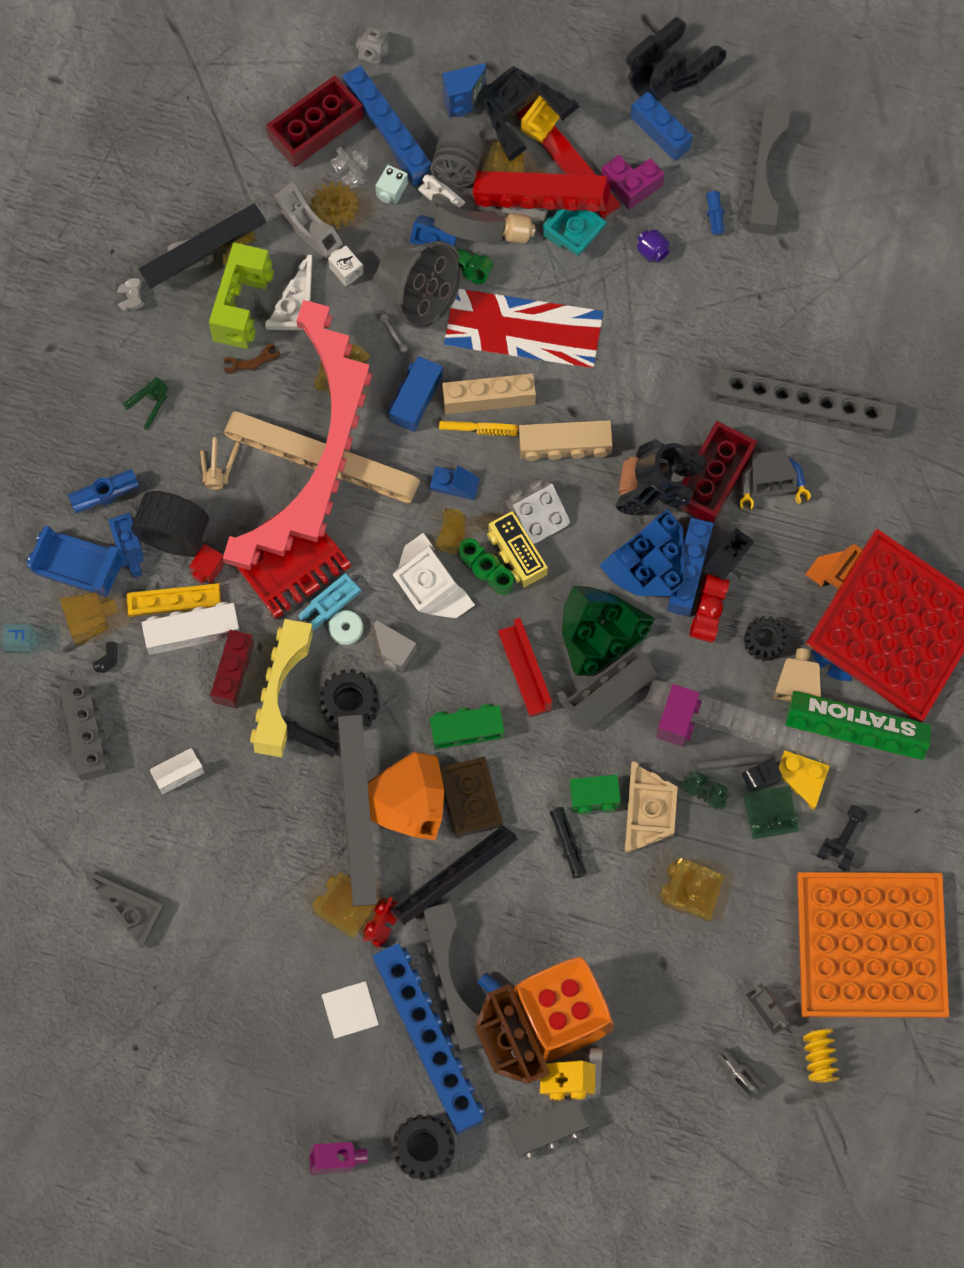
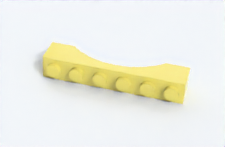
M284 619L283 627L278 628L276 641H279L278 647H273L271 661H274L273 667H268L266 681L269 682L267 688L262 690L261 702H263L262 709L258 708L256 722H258L257 729L252 730L250 743H254V753L283 757L287 741V725L278 707L279 691L289 671L308 655L313 636L311 623Z

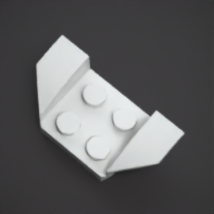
M422 533L405 545L399 567L395 570L393 576L419 612L457 619L474 607L475 604L465 590L458 586L433 551L435 550L425 534Z

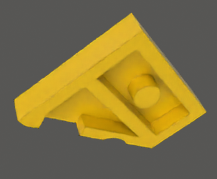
M784 750L778 767L782 774L781 779L788 783L791 789L797 795L799 794L811 809L815 810L829 765Z

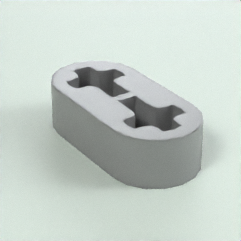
M590 1048L589 1063L595 1064V1094L590 1095H600L602 1049Z

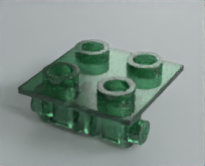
M698 771L694 773L689 772L684 776L683 779L685 780L681 788L685 789L684 792L695 797L699 788H701L697 799H700L703 791L706 790L708 792L703 802L707 801L711 793L712 796L707 804L717 810L719 808L724 809L727 800L732 795L727 792L729 788L718 782L715 785L707 781L708 777Z
M789 785L743 793L752 840L799 832L798 813H795Z

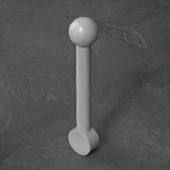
M382 314L380 322L385 324L399 346V351L405 353L407 346L402 344L390 325L388 315Z

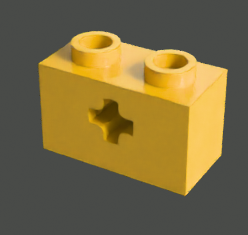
M585 1061L547 1063L551 1074L540 1079V1094L549 1096V1100L562 1101L564 1096H571V1099H586V1095L595 1094V1064Z

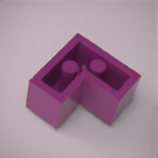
M619 154L602 166L601 176H607L610 190L630 210L663 186L665 173L651 158L633 170Z
M672 684L659 723L657 739L682 747L685 740L690 741L695 725L694 722H691L693 713H699L702 700L698 699L700 692Z

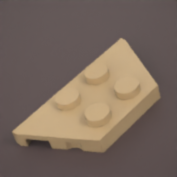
M636 762L631 763L624 853L632 852L674 835L678 787L669 781L662 780L657 774L650 773Z

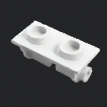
M429 174L424 176L422 180L424 184L418 190L430 201L433 194L440 193L459 208L465 204L463 199L444 183L437 180L435 176H430Z

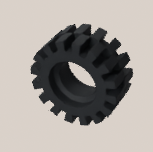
M761 616L759 620L755 618L752 623H749L744 636V647L749 650L748 654L750 656L752 654L755 655L754 659L762 658V661H766L769 658L771 661L774 660L775 656L779 657L781 652H783L787 642V631H784L785 626L780 625L778 619L774 621L771 616L768 619H765V616ZM761 631H769L774 636V643L770 646L760 645L756 638L757 634Z

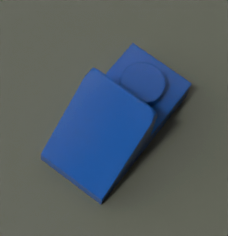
M458 465L456 471L435 466L430 490L475 500L480 478Z

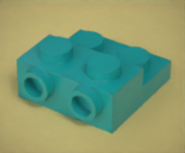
M557 209L556 215L553 218L549 217L545 221L543 236L558 247L562 248L564 246L579 257L606 227V221L589 210L570 211L567 209Z

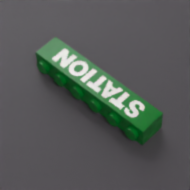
M794 690L787 707L785 722L787 727L919 760H924L930 746L931 725Z

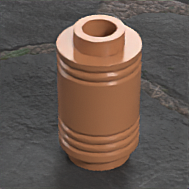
M630 457L628 460L623 461L618 490L620 495L637 488L638 482L635 475V466L639 458Z

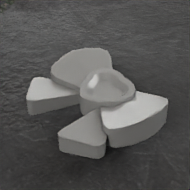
M131 278L117 289V293L126 294L129 298L118 303L122 310H137L144 305L140 295L141 280Z

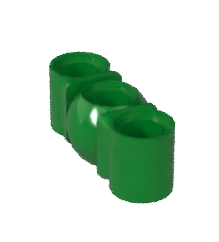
M456 249L460 255L458 265L462 268V277L466 276L465 280H471L475 284L486 282L493 269L492 260L487 256H478L477 254H474L472 257L468 251Z
M466 538L460 543V560L472 569L478 579L488 581V585L493 587L494 591L499 595H507L513 590V574L510 570L505 569L496 555L485 552V548L481 547L478 541L473 538ZM468 548H472L476 551L472 555H467L464 553V551ZM488 563L492 565V568L484 570L481 568V565ZM505 578L509 583L507 585H500L497 581Z

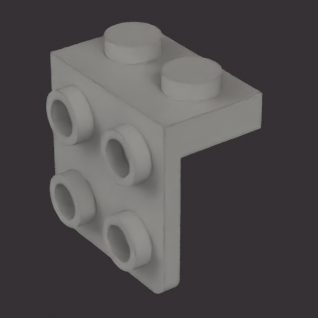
M537 480L530 484L529 489L516 491L510 495V499L505 501L508 509L515 512L520 524L533 544L570 524V520L553 484L548 481Z

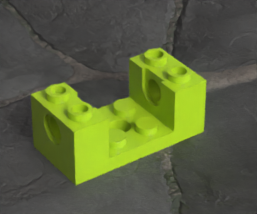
M233 242L209 319V327L214 342L248 349L249 343L254 341L256 329H253L254 320L250 319V310L237 308L234 301L236 296H240L242 284L266 290L267 283L272 282L274 269H271L272 260L269 258L268 250Z

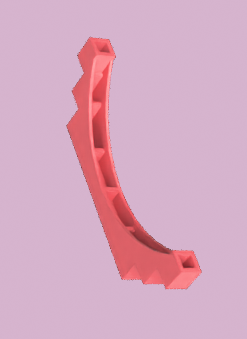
M303 299L297 318V327L302 328L314 344L328 379L332 408L325 449L309 482L282 512L251 532L236 538L229 536L223 556V561L226 564L251 571L252 565H257L260 552L257 549L284 556L286 550L290 551L294 538L290 537V535L318 542L319 536L323 537L327 524L323 522L325 516L331 514L334 502L330 501L332 493L336 494L338 491L340 480H337L339 471H344L347 460L343 458L345 450H350L353 441V437H350L352 428H357L360 416L356 415L358 407L363 408L366 394H363L365 386L370 385L373 373L369 372V364L348 359L353 344H350V336L328 330L333 318L330 315V307Z

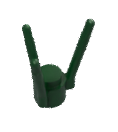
M155 377L143 389L124 402L123 406L125 410H129L145 396L152 401L158 399L144 426V429L147 430L162 403L168 398L165 395L168 387L161 379Z

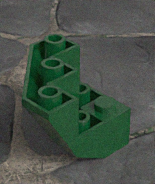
M573 586L564 604L562 636L574 674L576 676H594L645 640L655 618L616 595L593 587Z

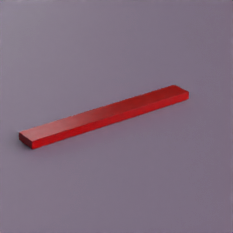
M534 100L516 113L521 122L535 103ZM554 125L540 145L564 174L596 175ZM610 192L606 211L596 212L604 219L619 209L620 203Z

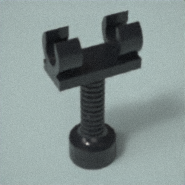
M856 805L850 806L847 812L849 820L837 843L826 838L817 854V857L825 860L830 849L843 855L838 868L845 872L855 855L854 852L848 850L845 846L859 822L863 823L868 815L864 809Z

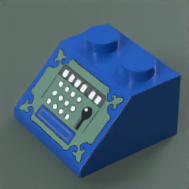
M485 63L442 73L443 97L450 118L465 116L467 113H471L480 99L479 92L486 87Z

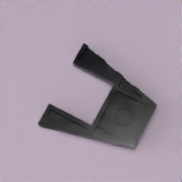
M515 66L509 68L479 92L509 162L523 153L527 147L505 122L536 97L540 96L562 121L579 108L578 103L574 99L571 100L558 90L555 91L549 88L547 84L540 83L533 76Z

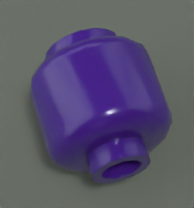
M645 230L637 238L639 241L637 250L648 262L656 261L659 263L670 252L668 249L670 246L669 241L659 230Z

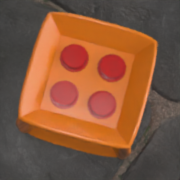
M582 956L549 967L514 986V993L545 1062L586 1047L613 1030L614 1023L611 1020L607 1003L590 967Z

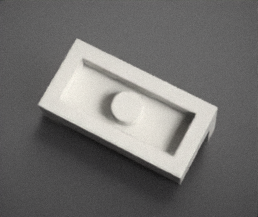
M188 749L150 769L162 795L204 774L203 767L192 749Z

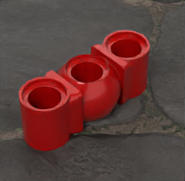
M705 574L701 584L700 598L695 609L696 616L693 618L689 637L708 643L714 642L718 631L719 618L723 610L722 601L725 600L729 588L728 579L723 581L718 576Z

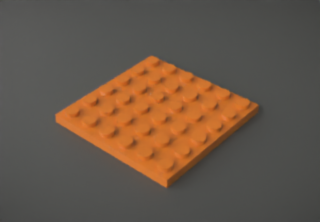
M797 873L801 1018L949 1017L942 873Z

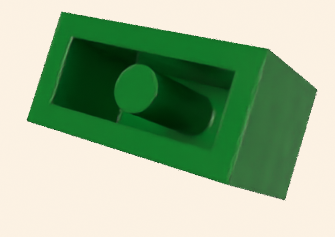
M617 774L570 779L569 789L572 813L578 812V815L591 814L593 810H601L603 813L616 811V808L620 807Z

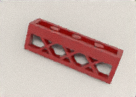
M521 618L514 619L513 626L499 630L498 635L528 715L533 717L551 711L552 700Z

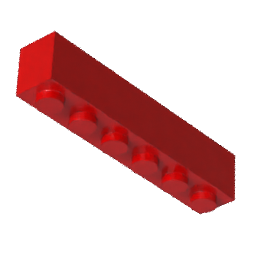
M477 171L472 193L476 205L482 207L567 209L570 211L589 210L596 212L606 211L610 186L607 176Z

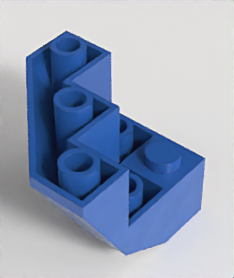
M667 509L640 533L614 551L599 566L614 584L636 596H670L685 584L683 527Z

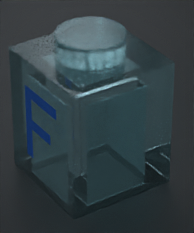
M3 624L1 647L4 652L33 654L34 647L38 645V633H35L32 625Z

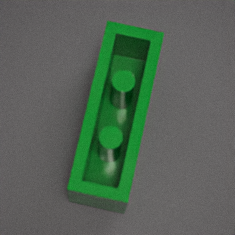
M485 704L480 706V709L471 710V708H461L456 713L450 714L445 711L437 712L434 716L430 717L434 750L504 739L500 705Z

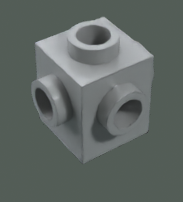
M367 26L363 36H359L357 40L358 58L370 63L379 64L382 57L388 53V31Z

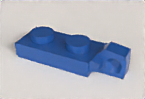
M131 513L109 519L115 545L125 555L123 561L124 568L129 566L134 578L142 576L139 563L144 562V554L139 539L131 531L133 524Z

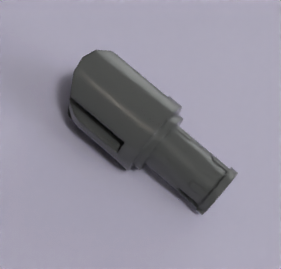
M726 1047L721 1051L723 1054L719 1053L716 1059L730 1072L729 1080L750 1101L753 1096L738 1080L741 1079L755 1094L760 1090L746 1075V1072L761 1087L764 1088L767 1084L748 1063H740Z

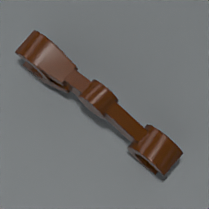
M271 343L265 347L258 357L250 361H236L232 357H227L224 359V363H231L233 367L224 368V372L233 374L237 370L256 371L262 364L277 360L280 357V350L275 354H270L269 351L275 348V344Z

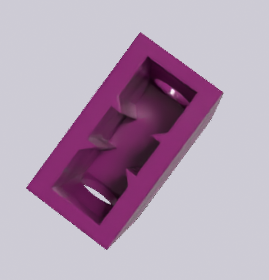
M353 1142L314 1144L309 1150L311 1176L351 1172L355 1168V1164L368 1163L367 1149H353ZM337 1154L343 1155L345 1161H340Z

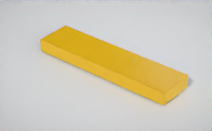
M219 583L127 593L129 617L192 611L197 607L211 608L221 603Z

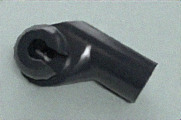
M106 643V655L93 664L95 672L106 673L116 666L118 662V643Z

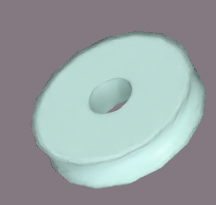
M351 610L336 612L329 621L328 629L330 636L341 645L355 643L363 633L361 617ZM344 624H348L350 626V629L344 631L342 629V626Z

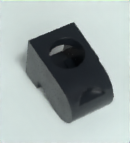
M773 757L741 774L750 792L776 784L782 778V774Z

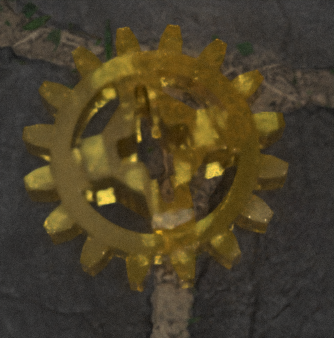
M330 181L329 187L322 184V191L316 189L315 196L311 197V210L315 215L328 225H336L337 229L340 228L341 223L348 226V219L354 221V214L359 212L357 207L359 201L356 198V192H350L349 185L343 188L340 181L337 186H334L333 181Z

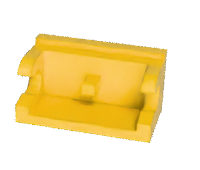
M539 96L523 117L521 132L542 143L560 118Z

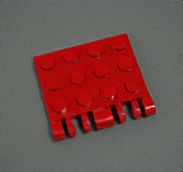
M326 531L323 537L319 536L318 542L290 535V537L294 538L290 551L286 550L284 556L257 549L260 552L257 565H252L251 571L235 566L276 620L284 615L279 605L275 602L276 598L286 612L291 609L289 602L282 595L289 590L297 603L303 601L294 587L296 584L307 598L321 589L318 582L311 575L313 572L323 585L329 583L327 576L320 569L323 565L326 564L335 577L340 575V571L332 562V559H334L343 572L352 567Z

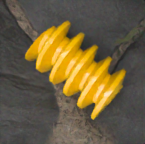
M833 1029L811 1031L803 1037V1041L809 1043L804 1047V1050L810 1053L805 1058L806 1061L812 1062L807 1066L808 1071L814 1072L808 1076V1079L812 1082L826 1083L840 1079L832 1076L839 1069L831 1067L832 1063L837 1062V1058L830 1057L829 1055L836 1052L835 1048L828 1047L829 1044L835 1042L834 1039L827 1038V1035L832 1033Z

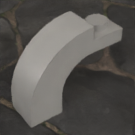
M289 183L274 195L282 208L281 212L295 232L317 253L328 257L343 244L333 226L324 223L310 209L294 183Z

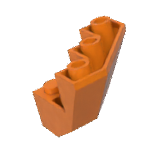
M414 751L367 782L370 820L385 828L412 837L436 841L442 821L444 786L438 757Z

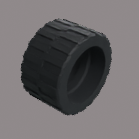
M149 491L142 498L131 531L139 540L155 549L173 555L192 556L198 551L209 522V516L200 506L181 496L163 491Z

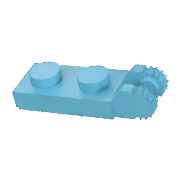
M345 573L313 599L311 604L298 617L301 621H304L317 610L320 615L310 622L313 631L362 591L349 575Z

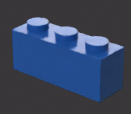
M649 92L632 104L630 118L674 161L691 149L693 135Z
M420 356L417 357L415 363H410L407 370L408 377L405 382L401 381L397 390L399 395L395 401H391L387 410L390 422L415 432L443 377V366Z

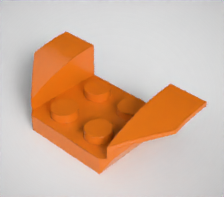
M853 544L844 551L820 556L805 575L821 587L827 581L838 589L862 549Z

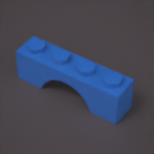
M691 518L684 543L685 584L671 594L667 612L690 617L714 523Z

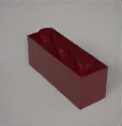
M229 630L210 693L213 703L236 708L254 647V640L251 634Z

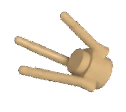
M213 437L211 468L208 470L204 450L200 451L203 471L202 483H205L206 488L219 490L223 488V484H228V476L240 445L239 442H236L224 474L222 469L216 468L217 437Z

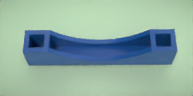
M360 65L342 75L343 85L362 104L363 112L379 130L393 152L401 170L407 173L408 180L413 187L422 183L425 175L429 174L431 176V162Z

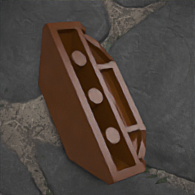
M511 984L489 992L474 1028L494 1073L525 1084H530L550 1075L551 1073Z

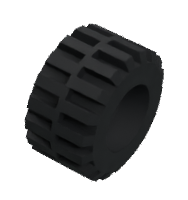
M345 669L340 670V675H337L336 672L331 675L332 679L329 680L327 678L324 682L325 686L321 687L319 702L325 721L329 722L330 727L335 729L336 727L338 728V716L362 715L363 726L369 727L371 720L376 719L377 711H379V696L376 685H373V680L370 677L366 678L365 673L361 671L359 674H356L354 669H350V673H346ZM345 692H356L363 697L362 705L354 711H343L336 706L337 698Z
M420 1114L415 1118L410 1117L404 1124L401 1123L398 1131L394 1134L392 1148L395 1162L404 1174H408L410 1178H418L423 1181L429 1178L432 1180L436 1176L445 1173V1170L450 1167L455 1154L454 1138L450 1128L441 1119L433 1118L432 1115L428 1114L427 1116ZM423 1133L435 1137L439 1146L437 1155L426 1162L415 1160L409 1152L410 1141L416 1135Z

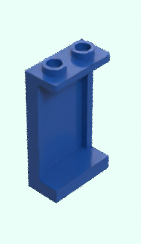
M45 525L37 536V544L33 552L28 556L27 567L35 575L107 598L125 559V555L117 547L110 545L108 549L55 532Z

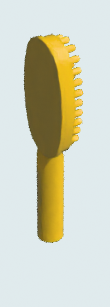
M440 421L439 423L440 430H477V434H489V436H491V433L493 436L495 434L497 436L499 434L501 436H510V434L517 436L519 426L513 424H475L455 421Z

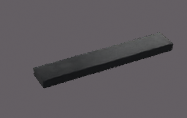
M253 203L138 268L149 288L152 289L267 223L266 219L257 205Z
M501 826L390 910L392 915L403 925L407 924L517 841L515 833L505 826Z

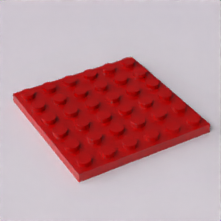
M875 529L805 644L917 722H923L964 653V589L885 533Z

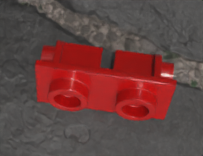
M385 897L377 902L374 908L375 915L372 921H369L363 931L365 936L362 941L373 940L372 945L378 948L385 945L392 929L385 926V923L394 925L397 920L390 910L399 903L393 901L391 904L392 897Z

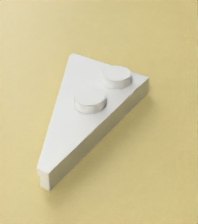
M307 255V258L300 264L298 273L293 280L291 279L283 293L282 299L276 304L275 311L270 319H267L265 323L266 330H303L297 327V318L303 299L311 301L312 255Z

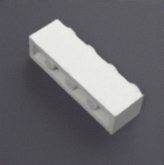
M221 602L216 604V607H197L191 612L183 613L178 611L171 613L167 617L153 616L148 618L147 621H143V633L149 655L227 639L229 630L240 632L234 603Z

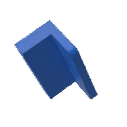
M420 215L414 221L409 243L417 245L443 241L455 247L457 237L434 226V218Z

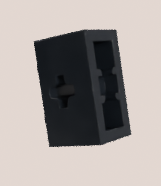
M735 528L719 546L705 567L724 581L755 541Z

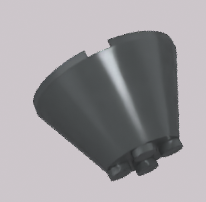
M443 241L398 247L391 250L386 249L382 254V260L374 275V281L378 283L383 293L406 324L415 329H427L434 326L433 322L439 317L443 318L448 313L457 297L462 279V268L458 265L460 255L455 247Z

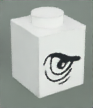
M347 246L334 250L328 258L329 268L345 286H348L363 275L362 263Z

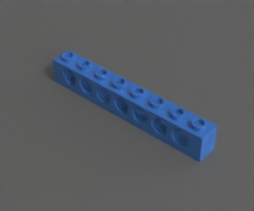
M397 943L372 955L373 961L456 1135L482 1124V1116L486 1113L480 1101L475 1103L472 1097V1093L475 1090L470 1080H464L461 1074L464 1067L459 1057L454 1058L450 1049L454 1048L448 1034L443 1036L440 1027L443 1026L438 1013L433 1014L429 1007L433 1003L428 992H422L419 986L422 980L416 969L412 971L408 963L412 959L406 947L401 949L400 944ZM395 967H402L405 969V974L402 977H395L392 975V970ZM405 989H413L416 992L415 996L412 999H405L402 996ZM417 1010H422L426 1013V1017L422 1021H416L412 1017L413 1013ZM425 1033H435L437 1036L436 1040L433 1043H426L423 1040ZM437 1054H444L447 1057V1062L444 1065L434 1063L433 1059ZM454 1076L457 1078L458 1083L455 1087L449 1088L444 1084L445 1078ZM459 1098H464L468 1101L469 1105L466 1109L459 1110L454 1105L455 1101Z

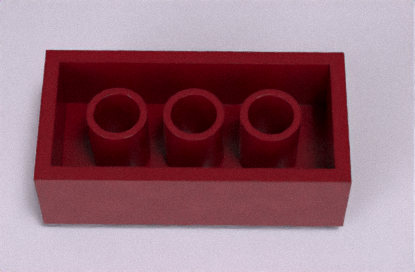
M334 75L266 124L267 137L292 166L296 168L363 119L362 104Z
M716 421L698 452L699 455L706 459L703 470L693 476L684 477L682 481L683 485L693 491L691 501L676 508L702 521L715 524L739 481L743 470L754 454L757 441Z

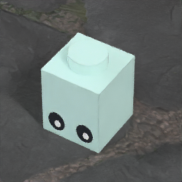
M387 165L375 186L376 196L385 203L390 202L396 205L408 184L407 173Z

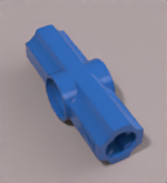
M130 469L110 478H98L92 485L68 494V497L77 514L99 504L108 505L115 498L137 490L140 487L133 470ZM101 489H109L106 494H99Z

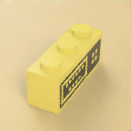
M513 511L489 523V533H487V536L493 546H498L500 550L498 552L504 564H509L516 583L520 582L522 587L525 588L547 576L548 567Z

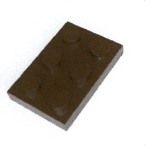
M485 756L440 767L456 837L503 826Z

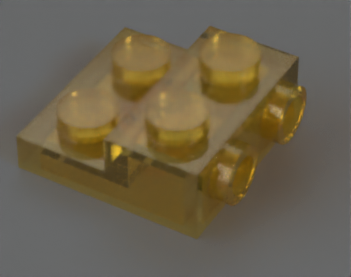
M684 858L675 860L667 869V875L670 876L668 884H665L660 891V898L663 899L661 905L679 913H688L704 921H711L724 875Z
M339 872L337 877L334 875L330 877L325 885L328 890L324 896L319 894L311 907L314 908L313 915L354 939L376 905L353 907L351 879L342 872Z

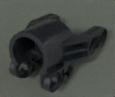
M675 17L655 35H649L628 54L626 58V64L630 67L628 80L639 97L649 92L659 102L671 91L675 93L698 85L723 63L727 55L726 50L719 45L711 46L691 65H685L686 57L677 51L672 53L667 51L682 38L686 29V22L679 17Z
M654 439L640 445L636 453V457L639 459L635 466L638 486L635 490L620 495L615 507L624 514L634 515L650 509L658 500L670 507H679L689 503L693 496V491L683 485L682 481H671L673 473L683 477L698 474L703 470L706 459L697 453L689 452L684 446L677 443L665 444L658 439Z

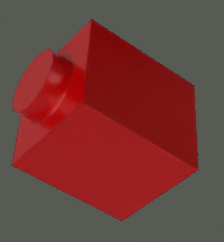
M204 544L189 565L192 577L202 584L204 581L212 584L225 565L223 561L224 555Z

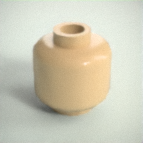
M510 213L507 218H504L506 224L503 236L506 241L525 244L530 237L534 236L535 224L532 223L528 215Z

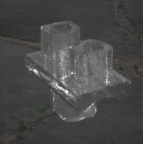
M339 147L336 150L339 155L330 164L338 174L347 167L351 170L342 177L350 189L360 183L364 187L369 182L358 168L361 167L364 171L369 168L366 163L369 155L366 152L358 153L357 150H354L351 153L354 158L351 160L343 148Z

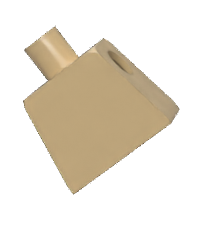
M799 648L796 650L795 659H786L773 699L789 702L793 690L821 697L820 667L818 663L809 662L810 650Z

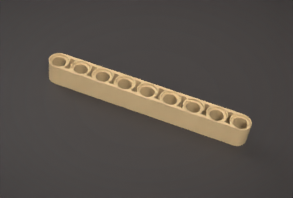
M232 412L223 432L226 437L314 470L317 468L326 446L323 442L240 412ZM345 451L343 457L347 459L343 472L339 471L337 478L405 503L412 502L420 483L417 477Z

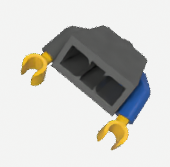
M764 445L759 448V453L752 455V462L746 465L741 474V493H743V498L740 501V509L742 511L743 503L746 501L750 502L751 510L753 509L754 502L750 498V493L753 494V497L793 492L796 491L797 487L796 503H801L800 494L805 495L806 502L809 501L811 494L804 488L806 483L802 467L792 458H789L785 451H772L771 446Z

